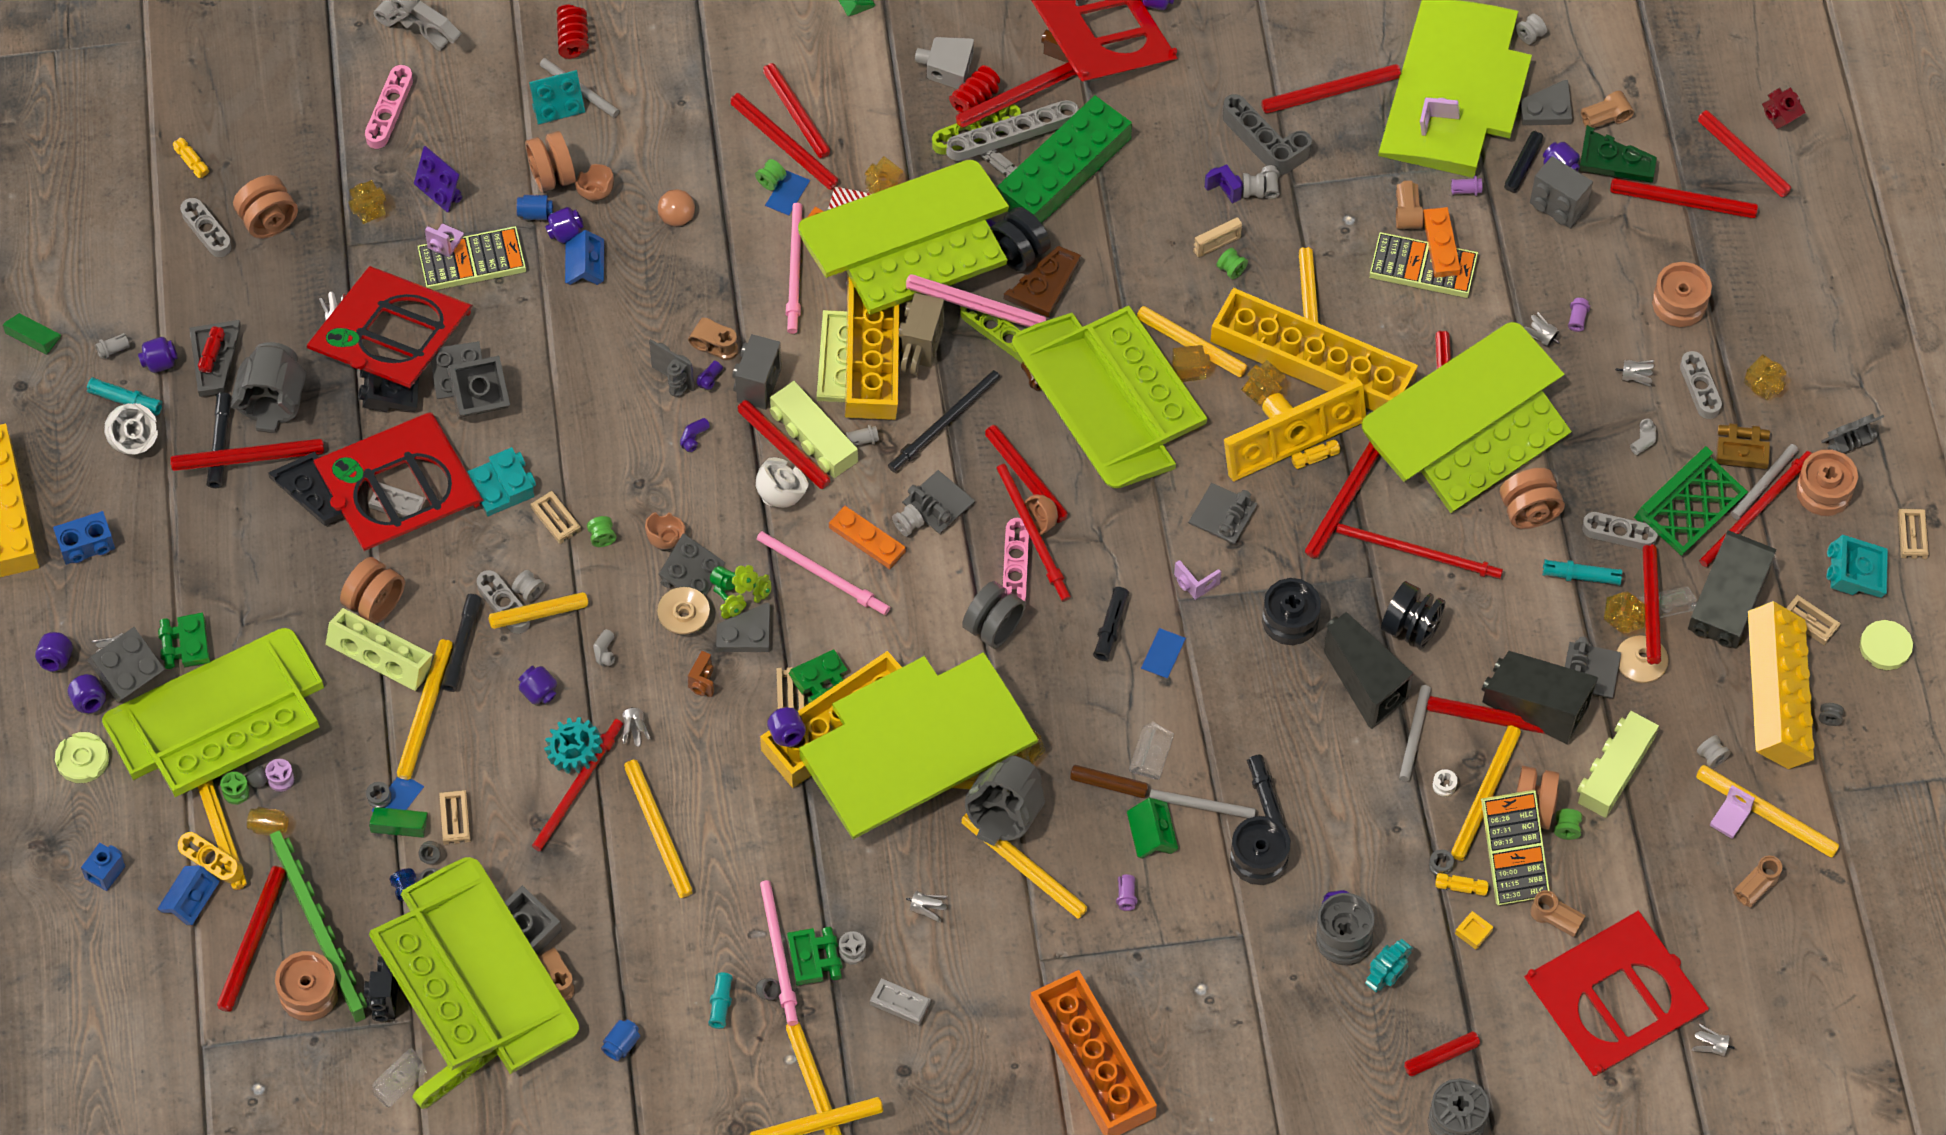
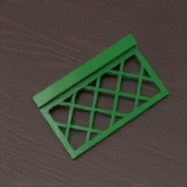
M1707 446L1644 503L1634 516L1638 522L1645 521L1681 556L1748 493L1742 485L1711 457L1713 452ZM1710 467L1717 474V480L1705 479L1704 470ZM1690 484L1700 485L1701 495H1689L1688 486ZM1706 485L1718 486L1719 497L1707 496ZM1723 487H1731L1738 495L1735 498L1724 497ZM1674 499L1684 500L1685 511L1673 510L1672 501ZM1690 501H1702L1703 512L1690 511ZM1707 502H1719L1720 512H1708ZM1657 515H1668L1669 526L1660 525L1654 518ZM1673 516L1686 517V527L1674 526ZM1691 517L1703 518L1704 527L1692 528ZM1675 532L1687 533L1688 542L1684 546L1675 539Z

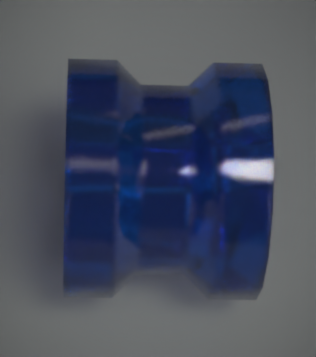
M411 868L399 870L389 878L391 886L396 889L395 896L399 901H404L401 896L402 890L416 883V874Z

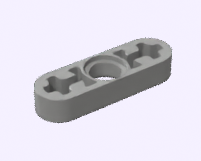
M189 198L183 201L180 207L182 217L208 251L215 257L228 255L232 248L230 238L203 203L196 198ZM192 208L194 211L197 210V219L192 211H188L189 209ZM205 223L213 226L207 232L200 231L199 228ZM215 236L220 244H224L222 247L215 245Z
M1695 351L1686 352L1680 364L1682 375L1699 415L1706 419H1713L1719 415L1722 406L1718 391L1703 356ZM1688 361H1692L1693 364H1697L1695 374L1693 366L1691 364H1688ZM1704 381L1708 387L1703 390L1695 387L1694 382ZM1707 396L1709 405L1714 406L1713 409H1710L1709 406H1705Z
M1588 513L1584 517L1582 531L1589 538L1643 550L1645 545H1655L1657 533L1647 523L1603 513ZM1592 522H1597L1596 529L1591 528ZM1609 524L1608 531L1605 532V526ZM1616 526H1621L1626 529L1627 533L1623 536H1618L1612 529ZM1635 530L1634 537L1631 538V532ZM1643 533L1648 534L1647 540L1642 539Z
M487 570L478 575V591L495 613L523 606L496 572ZM485 581L493 582L494 589L496 590L494 593L489 585H484ZM501 597H507L511 600L510 604L506 607H500L496 602ZM530 621L509 625L507 628L516 634L524 633L529 629Z

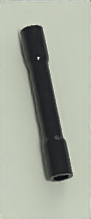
M224 392L218 393L216 396L212 451L225 450L232 396ZM224 465L208 467L206 483L208 487H222Z
M467 594L461 614L462 619L441 684V688L445 691L455 692L457 689L473 624L477 619L482 601L479 595Z

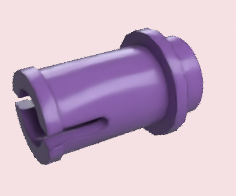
M1474 176L1473 179H1451L1452 195L1474 193V196H1477V193H1482V178Z
M1575 298L1570 304L1572 311L1568 327L1572 331L1580 332L1584 330L1586 314L1590 311V305L1584 298Z
M1127 874L1122 875V877L1119 876V897L1116 899V903L1119 909L1123 911L1133 910L1138 903L1135 897V877Z

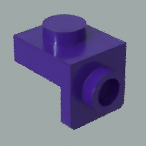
M1227 164L1220 168H1213L1205 175L1204 187L1207 191L1220 186L1232 204L1241 200L1243 183L1238 175L1233 174Z

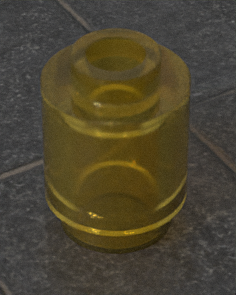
M263 807L251 808L247 818V829L253 830V833L268 836L279 830L281 834L282 832L286 833L289 818L285 817V812L281 810Z

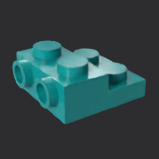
M512 447L489 456L488 463L467 471L484 500L480 504L487 517L534 498L533 487L536 486L534 477L531 472L525 473L523 469L526 466L524 458L520 452L515 453Z
M1841 535L1829 545L1827 556L1831 558V565L1827 570L1826 578L1831 580L1830 588L1851 595L1860 591L1879 598L1887 594V548L1846 535Z

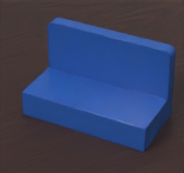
M584 230L566 242L565 283L569 285L581 278L596 285L604 281L603 238Z
M201 865L185 866L162 900L158 910L161 913H173L186 925H193L220 881Z

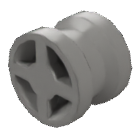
M1531 14L1527 17L1526 22L1521 21L1516 25L1518 36L1526 44H1532L1536 41L1537 36L1542 37L1547 33L1544 21L1536 14Z
M1243 173V198H1249L1250 196L1263 198V173H1258L1256 176Z
M912 504L904 507L903 512H897L892 516L896 528L906 537L912 533L914 528H920L924 525L921 514Z
M525 570L513 582L512 590L517 594L521 593L523 599L531 603L540 596L544 590L545 583L540 579H535L531 571Z
M1717 735L1708 738L1697 749V753L1701 757L1706 758V764L1710 768L1719 766L1731 753L1727 747L1721 745V740Z
M847 932L839 940V955L845 963L856 965L862 962L866 956V941L864 936L858 932Z

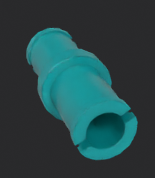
M725 972L716 974L714 993L710 996V1004L712 1006L708 1024L716 1029H722L726 1026L727 1010L732 1002L730 990L733 976Z

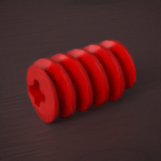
M566 4L559 6L556 10L558 53L565 59H573L589 49L587 11L584 8Z
M981 65L978 71H975L965 83L961 84L952 93V96H949V101L959 113H962L985 102L986 99H991L993 94H997L999 92L997 84L1000 83V78L993 69L986 65Z

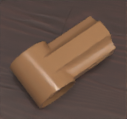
M1615 91L1609 94L1604 101L1581 110L1585 127L1588 125L1592 128L1612 121L1616 124L1624 123L1634 115V110L1622 91Z
M1403 181L1397 184L1396 228L1422 229L1423 208L1419 204L1418 184L1413 183V181Z
M1764 856L1759 861L1758 866L1734 889L1733 894L1737 897V900L1744 906L1751 908L1769 888L1778 883L1782 872L1781 861L1775 856ZM1763 869H1771L1775 874L1767 875Z
M1548 890L1538 892L1530 909L1534 920L1540 923L1547 922L1572 937L1577 934L1586 917L1584 914L1560 902L1557 896ZM1544 903L1550 909L1544 910L1538 904Z

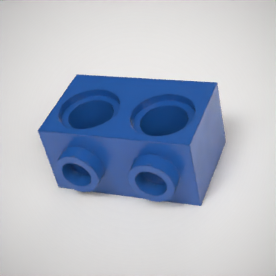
M103 511L53 527L65 565L79 563L85 558L104 555L110 550L116 549ZM102 534L100 537L94 538L95 535ZM77 542L75 545L68 546L70 543Z

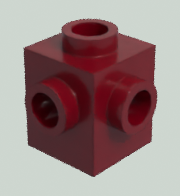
M1791 87L1784 91L1781 88L1774 90L1767 95L1769 100L1762 103L1766 117L1772 121L1776 129L1787 125L1806 113L1800 104L1799 96L1793 92Z

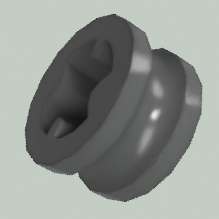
M1824 703L1821 705V713L1819 714V721L1829 726H1837L1842 723L1844 708L1841 705L1835 703Z
M374 782L366 790L368 803L373 808H384L391 802L392 797L389 787L383 782ZM381 791V799L376 798V792Z
M1443 849L1433 852L1429 862L1430 871L1436 876L1438 873L1449 875L1454 863L1452 854ZM1437 859H1443L1442 862L1446 860V866L1440 867V864L1437 866Z

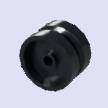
M1014 207L1004 216L1003 220H999L990 228L1007 258V265L1016 271H1024L1035 261V258L1041 257L1051 248V241L1044 226L1032 213L1022 207Z
M1297 578L1282 579L1271 585L1265 594L1262 615L1264 630L1270 638L1280 644L1292 646L1302 644L1312 638L1318 629L1321 599L1318 591L1310 583Z
M1266 816L1247 818L1237 826L1232 837L1230 863L1233 871L1240 879L1250 884L1265 885L1273 883L1283 875L1288 866L1291 842L1287 829L1279 821Z

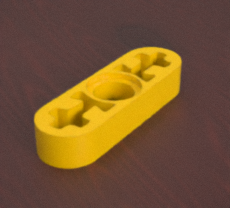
M187 832L180 837L178 841L179 852L198 865H201L207 871L227 883H235L242 877L243 865L221 849L193 832ZM190 842L200 847L198 852L188 847ZM215 851V860L211 864H206L205 858L207 854ZM223 863L233 869L231 873L221 868Z

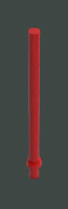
M1806 451L1799 459H1795L1791 463V467L1729 531L1740 534L1801 473L1804 461L1812 453ZM1726 533L1699 560L1702 566L1707 567L1716 558Z
M1338 523L1336 533L1477 572L1480 573L1481 577L1487 575L1501 579L1503 569L1490 566L1489 562L1479 563Z

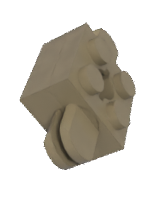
M914 293L912 302H907L905 309L906 323H901L898 336L901 338L899 343V351H902L901 372L907 373L911 363L910 373L917 375L919 365L932 368L944 328V299Z

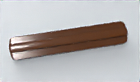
M1073 765L1070 774L1071 780L1140 798H1145L1148 790V784L1145 782L1079 765Z

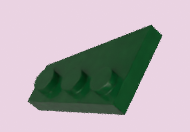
M1586 125L1579 171L1653 183L1656 156L1632 145L1625 146L1614 141V137L1608 134L1603 136L1594 132V128Z

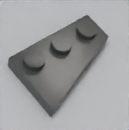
M240 320L189 328L199 397L225 393L241 327ZM213 326L221 327L224 329L225 335L223 341L220 342L221 347L216 361L213 362V369L210 373L199 371L198 363L200 358L203 357L202 352L207 338L210 337L209 332Z

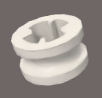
M1440 770L1435 774L1433 779L1434 791L1440 796L1452 795L1457 787L1455 773L1450 770ZM1444 779L1449 780V786L1448 784H1446V787L1441 786V780L1442 782H1444Z

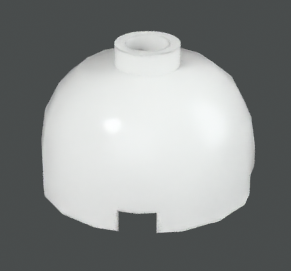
M128 403L118 406L108 415L104 433L107 442L113 449L123 454L135 455L147 451L154 444L158 435L155 423L157 421L153 413L145 406Z
M776 457L768 458L760 467L756 475V488L765 504L787 508L795 505L804 496L808 488V481L800 469L795 466L792 470L786 466L788 461Z

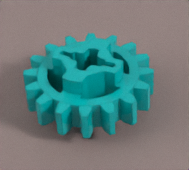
M578 717L576 722H573L571 718H567V724L565 725L559 721L557 723L559 729H550L552 737L545 738L548 746L544 750L548 755V760L551 764H554L558 771L563 768L566 774H569L572 768L577 773H580V767L582 766L589 769L588 762H597L598 760L595 753H602L599 745L603 743V740L599 735L600 732L597 727L593 726L589 720L584 723L581 717Z
M1403 939L1398 940L1394 946L1386 945L1370 963L1369 966L1371 968L1369 970L1371 974L1366 978L1365 984L1376 993L1381 991L1384 986L1389 985L1391 987L1395 984L1397 979L1408 968L1407 964L1409 961H1407V958L1412 953L1413 947Z

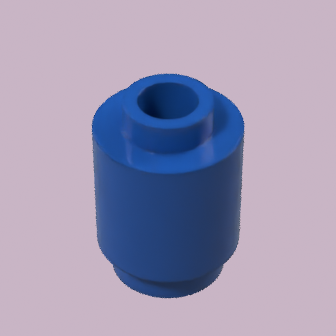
M524 195L517 198V217H523L524 220H548V215L553 213V200H549L548 195Z
M628 1019L625 1021L618 1020L603 1040L604 1045L601 1047V1050L615 1061H619L621 1057L625 1058L640 1038L638 1026Z

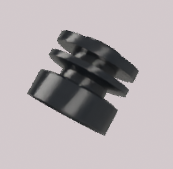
M1404 581L1396 591L1381 623V630L1398 637L1404 629H1407L1405 641L1410 644L1416 638L1414 646L1423 649L1434 636L1441 623L1446 601L1438 598L1433 603L1434 595L1429 593L1421 602L1419 601L1421 588Z

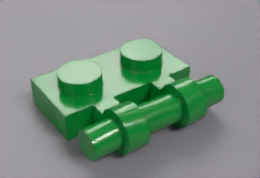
M203 612L177 617V627H171L170 620L167 618L159 621L158 636L162 640L160 654L166 669L174 668V660L182 659L184 668L210 663L206 622ZM179 638L180 647L174 648L172 640Z
M833 649L792 668L789 676L802 695L810 691L813 695L808 697V702L811 703L845 680L841 677L846 674L847 668ZM829 682L833 685L827 689L822 687V685Z
M832 927L823 928V937L815 938L814 928L787 933L796 986L822 982V971H830L832 980L842 978V960L837 954L838 940L833 934ZM818 949L826 950L827 959L820 960Z

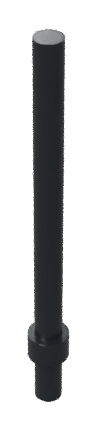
M993 370L912 444L908 443L900 450V454L888 464V468L892 472H896L907 461L911 462L923 446L1000 378L998 372Z

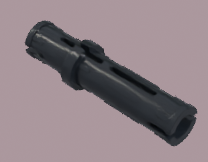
M1115 587L1113 589L1103 626L1098 630L1097 635L1099 639L1093 656L1100 661H1108L1113 643L1118 639L1119 634L1117 630L1130 594L1126 588Z
M1259 754L1249 757L1250 759H1247V764L1253 778L1252 785L1257 790L1265 816L1279 821L1286 828L1273 789V778L1267 771L1263 755Z

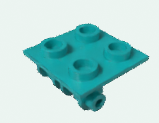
M577 70L529 82L533 99L532 107L536 114L538 125L585 113Z

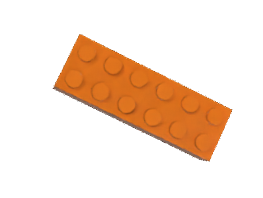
M1077 970L1031 992L1030 1007L1103 1135H1121L1156 1118L1157 1104L1081 972Z

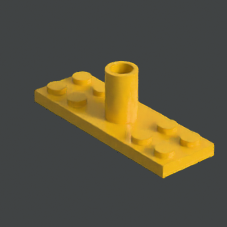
M1359 379L1353 380L1294 408L1282 394L1275 393L1270 395L1262 405V410L1269 419L1224 439L1228 476L1234 482L1361 424L1366 417L1364 389Z

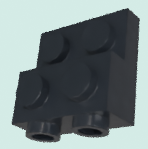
M374 355L378 358L385 360H397L388 357ZM362 369L360 370V378H364V385L361 384L358 392V399L363 400L362 408L387 412L389 408L415 412L418 402L419 377L408 388Z
M378 956L377 971H370V981H365L364 997L367 998V1008L372 1010V1019L384 1022L388 1019H396L398 982L382 956Z

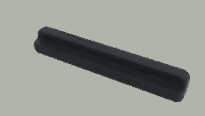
M1537 131L1530 133L1505 181L1504 188L1512 193L1517 191L1543 141L1542 133Z

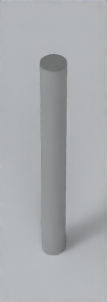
M543 58L540 62V66L554 76L566 73L546 58ZM580 83L583 97L611 117H617L619 110Z
M1790 444L1731 512V516L1734 519L1739 520L1788 464L1799 451L1797 446Z
M1427 685L1420 687L1399 779L1405 782L1410 780L1431 687Z
M1151 789L1150 798L1170 804L1245 818L1255 817V808Z

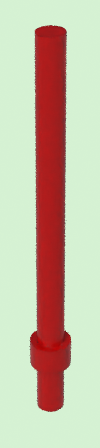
M1006 464L997 466L996 469L1045 566L1046 576L1050 585H1054L1062 602L1069 600L1071 596L1063 582L1065 578L1060 568L1056 567Z
M615 719L607 732L600 736L603 740V743L599 745L602 753H595L598 759L597 762L589 761L590 768H582L532 844L535 850L541 851L604 754L611 750L615 744V737L624 725L622 721Z

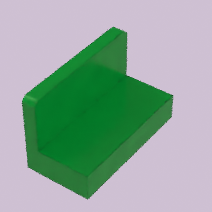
M1149 797L1127 811L1138 858H1144L1156 850L1169 854L1178 850L1167 802Z

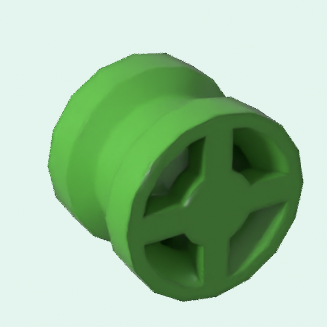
M769 159L764 164L765 167L755 173V177L764 188L772 191L776 188L777 182L782 181L787 175L785 169L777 161Z
M1229 248L1221 255L1216 266L1220 270H1225L1227 276L1233 280L1243 273L1248 265V260L1244 257H1239L1234 248Z
M596 517L587 523L588 532L592 534L590 538L591 543L594 547H605L616 541V533L611 529L613 523L610 517Z
M230 772L223 776L220 786L224 799L232 805H238L246 801L250 792L246 777L239 772Z
M1574 809L1558 810L1555 816L1558 825L1555 826L1554 834L1559 838L1567 840L1579 838L1581 836V828L1579 827V823L1582 822L1581 812Z

